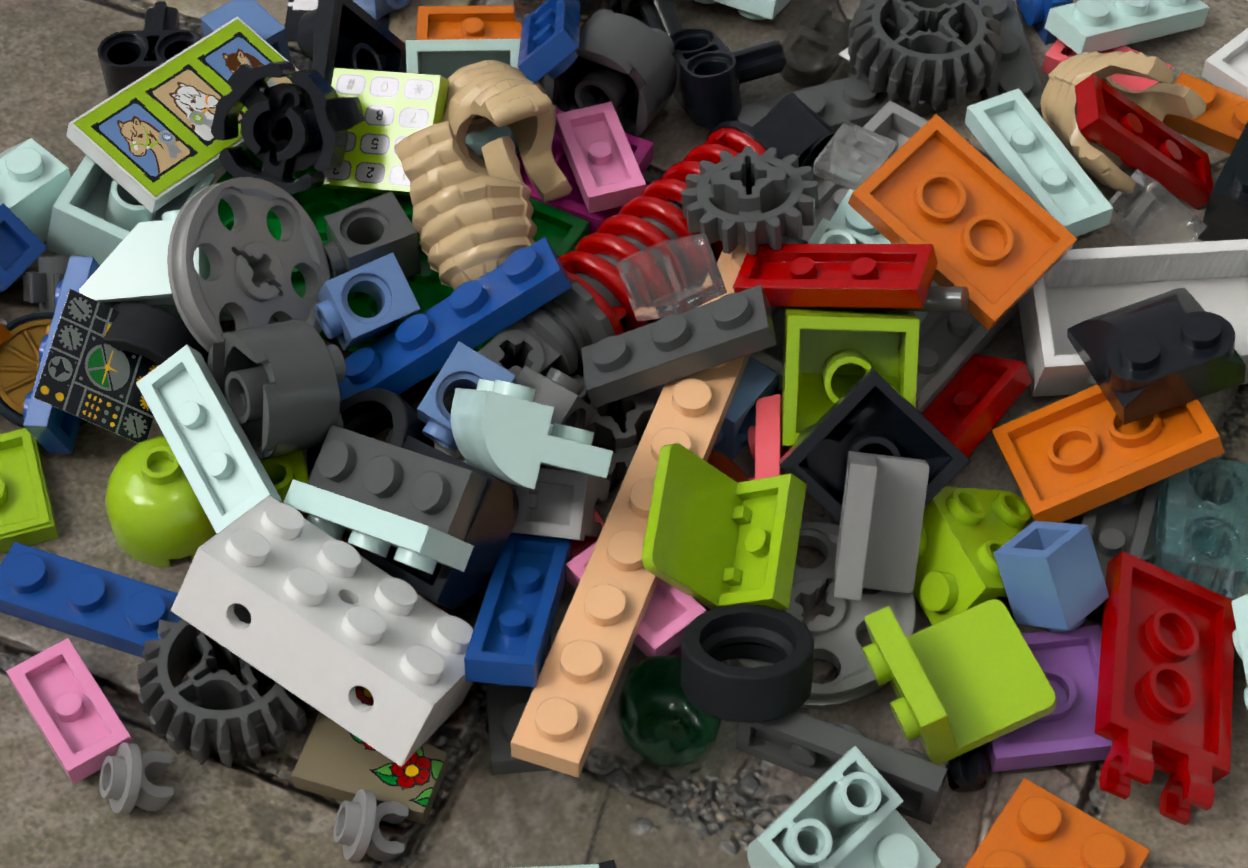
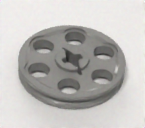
M254 177L229 179L207 186L195 193L182 207L173 224L169 238L167 265L170 288L177 310L197 342L208 352L214 343L224 342L225 339L221 336L224 333L219 323V315L223 307L227 308L233 315L236 330L268 325L270 317L273 315L279 322L294 319L306 321L320 334L322 328L317 319L314 306L320 303L317 294L324 282L330 280V271L321 237L303 207L279 186ZM220 199H224L233 210L234 226L231 231L220 221L218 215ZM269 210L278 216L282 226V234L279 241L271 235L267 227L266 218ZM196 248H200L209 259L211 269L207 280L203 279L194 267L193 257ZM294 267L302 273L305 279L306 290L303 298L299 297L292 286L291 274Z
M801 522L798 547H814L820 550L826 560L823 564L814 568H803L795 564L789 609L781 610L790 613L803 622V612H809L814 605L818 606L822 594L827 588L823 608L825 609L824 615H817L814 621H809L807 627L814 638V659H822L832 663L837 668L839 675L830 683L819 684L812 682L811 696L801 706L804 708H832L851 704L873 694L885 685L878 686L861 649L862 646L856 638L859 632L867 629L864 616L890 606L906 637L912 635L915 624L913 591L911 593H900L882 590L875 594L862 593L861 601L833 597V574L839 525L822 522ZM752 658L726 660L729 665L754 668L774 664L762 659Z

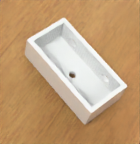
M1248 239L1071 249L1018 301L1027 369L1032 380L1030 383L1031 397L1071 395L1097 384L1067 338L1068 328L1093 317L1177 288H1185L1206 312L1224 317L1233 326L1235 331V350L1246 364L1245 382L1241 384H1248Z
M270 495L198 547L171 609L173 613L401 767L462 704L473 684L472 681L465 680L464 658L473 633V628L466 621L444 612L417 594L410 584L401 579L393 578L360 556L353 546L336 540L306 520L297 509L288 504L280 503ZM234 603L241 604L248 609L251 614V624L241 622L234 614ZM362 686L367 688L374 698V705L363 704L356 697L355 687Z

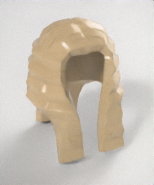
M1086 51L1072 56L1059 63L1048 75L1049 80L1042 93L1040 102L1043 119L1086 173H1089L1102 185L1123 193H1133L1136 182L1119 168L1124 165L1120 157L1101 144H1095L1087 140L1078 128L1076 122L1078 110L1074 86L1094 74L1161 122L1167 114L1195 119L1205 113L1207 104L1191 88L1183 87L1180 84H1170L1174 80V72L1157 56H1148L1143 52L1136 53L1134 51L1126 53L1115 51L1102 54L1098 51L1091 53ZM1118 73L1139 76L1159 82L1145 90H1128L1115 83L1110 76Z
M484 60L461 67L447 79L449 80L443 122H450L460 150L473 169L480 174L489 176L485 160L465 143L466 135L482 133L488 128L494 126L499 128L506 125L511 128L529 180L544 203L571 194L572 188L556 164L551 150L557 123L556 106L552 104L545 89L538 82L534 84L533 81L528 80L520 69L496 60Z
M449 121L423 128L394 145L403 171L410 181V197L413 204L412 226L417 231L422 251L428 256V263L431 269L439 273L442 285L452 287L455 290L463 283L475 281L486 273L495 270L516 250L536 243L533 238L537 231V226L531 220L534 211L529 201L532 193L531 189L523 183L520 174V161L515 153L514 142L509 135L490 141L481 147L489 176L480 174L472 168L460 150Z

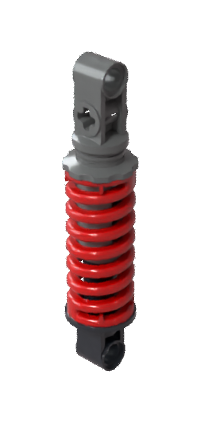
M790 93L782 98L753 127L738 121L721 122L708 133L705 144L693 148L683 161L672 165L661 179L651 182L639 197L625 203L619 214L603 221L596 233L582 238L574 248V251L559 257L572 288L507 327L480 349L478 353L515 374V381L525 365L545 377L551 367L572 377L577 372L578 365L583 367L581 348L597 343L606 337L617 336L648 325V319L661 318L669 309L670 301L683 299L690 292L692 282L704 281L712 273L713 265L717 264L723 250V243L718 240L714 244L703 245L701 242V232L690 234L687 227V218H684L681 191L686 189L685 178L687 174H700L699 162L705 160L717 164L720 162L721 151L726 150L733 157H737V154L742 153L745 146H751L754 152H759V155H763L770 147L777 148L778 159L782 160L786 156L795 154L798 156L799 167L812 166L829 148L837 132L794 93ZM455 389L446 395L443 402L450 414Z

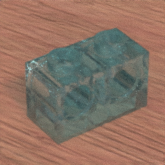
M1212 458L1162 480L1158 499L1154 565L1235 600L1241 584H1248V463Z

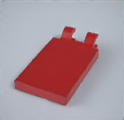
M1121 551L1107 563L1105 584L1109 598L1104 601L1094 734L1111 740L1112 747L1102 765L1099 785L1101 790L1126 800L1130 797L1131 779L1148 785L1152 781L1154 768L1165 772L1170 776L1160 796V814L1186 825L1190 822L1191 804L1206 811L1212 808L1215 796L1214 783L1230 773L1234 668L1232 633L1235 630V619L1231 603L1233 600Z

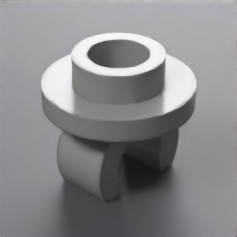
M125 742L119 745L114 756L108 755L102 764L99 787L101 796L109 798L112 811L116 814H129L135 805L146 811L164 809L174 795L173 787L156 786L149 782L146 776L162 777L171 764V756L161 751H147L141 755L137 744Z
M360 789L356 793L352 802L344 800L338 810L334 826L335 843L343 844L344 858L349 861L359 862L365 853L378 861H391L404 852L405 844L385 839L380 833L379 823L385 821L390 824H400L408 817L409 808L396 801L382 802L377 806L375 793Z

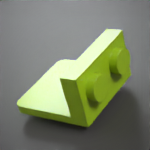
M679 443L664 445L659 453L646 533L643 540L642 563L645 569L686 595L692 596L696 601L711 610L717 607L738 604L769 606L778 610L789 609L807 484L791 473L737 483Z
M945 486L924 507L913 594L932 625L987 600L1007 597L994 552L1034 522L1025 501L1017 494L1007 490Z
M987 600L908 637L903 633L890 606L864 616L872 642L861 648L868 667L878 686L890 683L898 698L890 702V706L905 739L911 741L918 737L932 763L940 765L1043 718L1056 709L1057 700L1052 686L1006 606L999 600Z

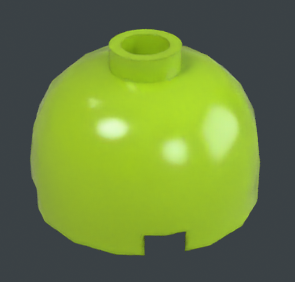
M157 436L139 442L122 455L107 480L105 496L106 514L118 546L134 560L155 567H171L170 559H182L190 555L193 561L198 547L217 533L165 436Z

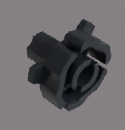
M288 61L273 62L256 68L248 64H242L227 81L232 91L221 97L216 105L211 133L217 140L224 141L238 138V117L245 106L248 110H246L241 120V135L246 146L263 162L262 168L256 167L250 162L240 145L223 149L219 155V162L234 178H260L279 186L291 195L316 189L323 185L325 181L323 171L338 168L344 161L348 142L347 129H352L365 120L359 98L338 97L336 90L315 69L295 71L293 64ZM291 76L290 80L294 82L280 83L271 87L266 83L270 78ZM313 166L314 169L318 170L308 173L299 179L293 178L294 172L308 170Z

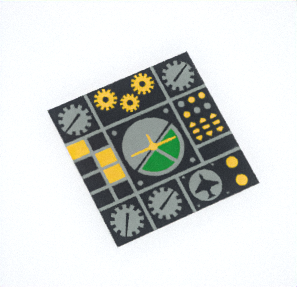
M70 289L34 398L136 443L147 440L154 416L136 383L159 365L144 356L128 351H118L106 343L104 336L120 312Z

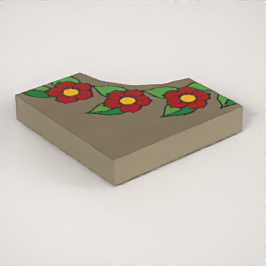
M356 686V697L363 704L374 705V698L367 688ZM319 712L291 777L295 788L340 801L352 802L360 789L373 791L376 795L377 806L386 801L399 802L409 808L408 817L405 819L425 824L449 762L446 752L425 742L401 767Z

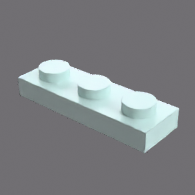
M1078 0L1075 3L1050 8L1044 28L1077 54L1086 51L1088 53L1094 51L1101 52L1202 27L1210 7L1201 0Z
M1019 88L967 106L965 124L999 169L1075 237L1110 224L1113 212L1112 205Z
M185 345L136 383L216 533H219L268 495L280 503L283 502L200 352L189 345Z
M295 479L292 480L283 502L308 514L306 520L336 540H342L345 530L352 531L348 540L349 544L383 557L387 556L390 546H394L398 549L393 560L429 574H433L437 562L464 572L474 548L473 545L430 526Z

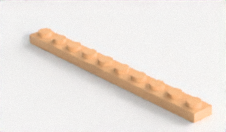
M737 245L730 254L723 253L722 250L699 306L716 301L727 294L735 293L733 285L747 254L746 247ZM751 354L664 385L538 677L536 687L532 691L511 740V757L579 778L659 579L645 569L642 563V550L660 450L664 445L679 443L706 462L708 461Z

